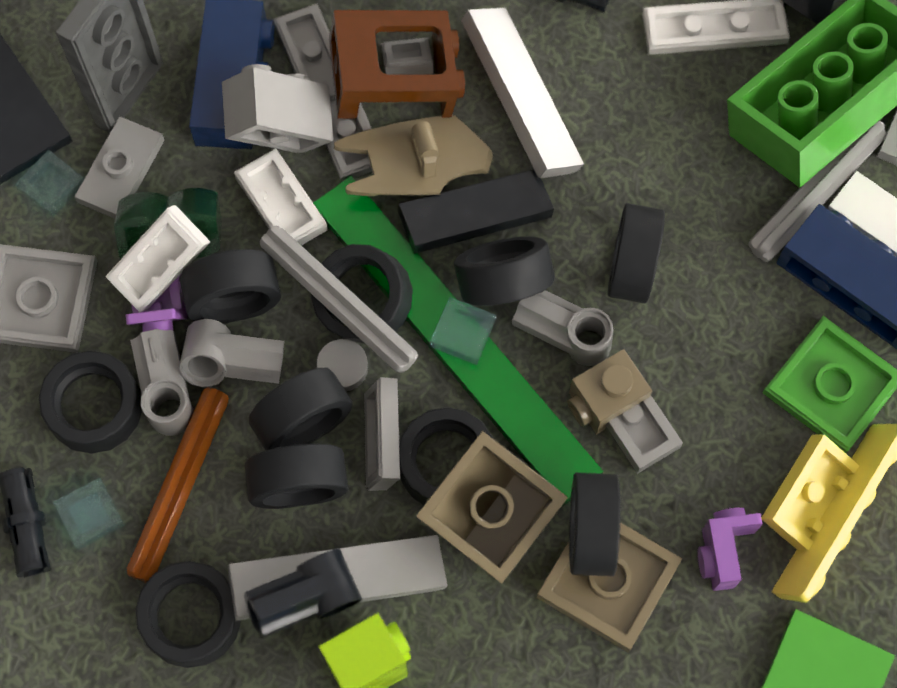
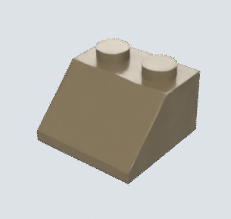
M482 431L416 517L496 580L503 583L568 497Z

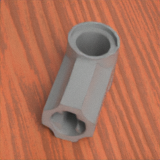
M544 290L539 294L520 300L512 319L513 326L569 353L571 358L578 364L596 366L606 360L610 354L613 339V323L602 310L581 308ZM584 331H593L598 333L602 340L595 345H587L579 341L577 336Z
M200 319L188 326L179 365L180 374L187 382L200 387L217 385L224 377L279 384L285 341L233 335L227 326L219 321Z
M160 329L141 332L138 337L130 341L142 393V410L151 426L158 433L166 436L178 435L186 430L194 408L189 399L186 381L180 374L179 365L181 358L175 332L173 330ZM167 400L180 401V406L174 414L168 417L156 415L158 407Z

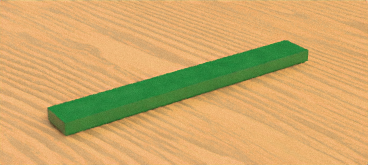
M352 176L316 200L313 204L327 223L329 229L345 247L351 244L371 245L396 258L408 272L413 288L411 310L406 320L529 467L568 497L562 506L571 500L572 481L575 473L603 474L604 471L419 254L413 253L408 241L369 196L351 195L345 192L346 186L355 182ZM361 265L389 299L390 287L386 276L380 269L372 265Z

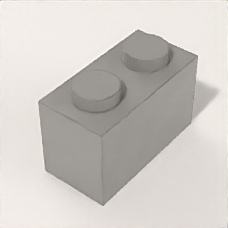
M262 64L245 66L241 69V73L222 81L225 139L295 153L307 152L333 141L329 85L310 81L309 77L304 74L285 75L272 72L271 67Z

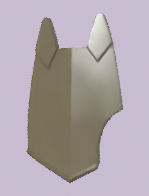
M452 115L450 118L434 116L394 123L362 131L334 142V149L337 151L368 154L373 175L348 184L345 192L351 195L374 197L377 195H440L444 186L455 178L472 174H487L493 159L491 149L455 115Z

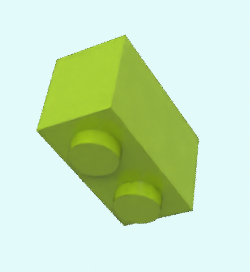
M379 613L319 646L340 688H388L408 676L406 661L411 659L409 651H411L396 622L394 621L386 626Z

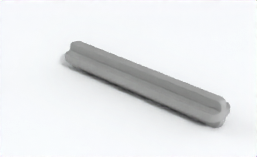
M879 120L800 187L750 239L748 245L757 258L765 262L771 261L790 241L817 205L820 203L823 206L877 149L887 135L883 122Z
M272 226L260 240L261 248L394 371L404 373L414 364L418 357L417 351L284 229L279 226Z

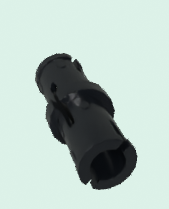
M24 467L0 473V488L6 518L2 521L3 530L10 536L16 568L15 572L19 578L51 570L42 526L46 525L45 513L39 511L32 469H25Z

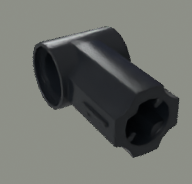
M334 549L317 555L300 564L296 568L297 571L244 593L247 612L261 639L317 616L318 620L333 616L362 600L341 549Z

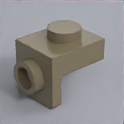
M625 349L572 379L569 390L572 398L567 400V404L576 421L581 426L589 423L597 435L605 430L607 422L649 398L652 389Z

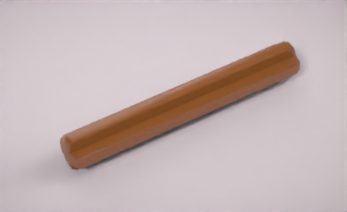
M206 387L201 393L127 566V574L134 579L148 582L151 576L158 571L228 405V395L220 390Z

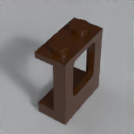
M334 10L329 44L338 119H357L360 102H440L442 118L452 117L457 99L464 97L465 77L462 69H456L455 59H457L459 53V36L457 30H451L448 10ZM379 32H433L432 45L436 74L388 75L383 73L379 68L375 35Z

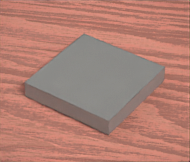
M0 244V343L78 353L98 262L96 256Z

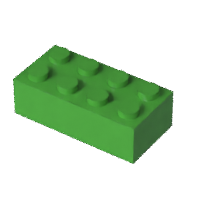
M847 0L727 99L729 136L799 188L802 187L897 106V6L887 0Z

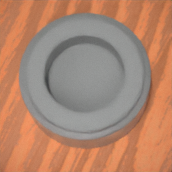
M338 339L329 342L322 348L317 358V368H329L334 372L345 391H350L357 388L365 380L368 373V361L365 351L359 344L348 339Z

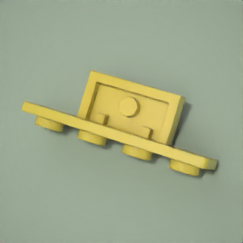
M873 424L852 458L827 436L812 435L761 517L768 526L797 549L772 590L776 596L785 600L807 603L822 588L826 572L838 552L848 544L851 530L863 510L874 500L876 488L887 469L897 460V424Z

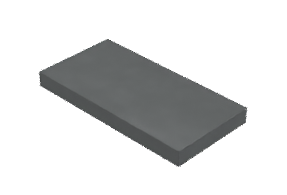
M79 0L56 31L58 40L96 127L109 134L119 116L126 117L163 65L160 50L143 0Z

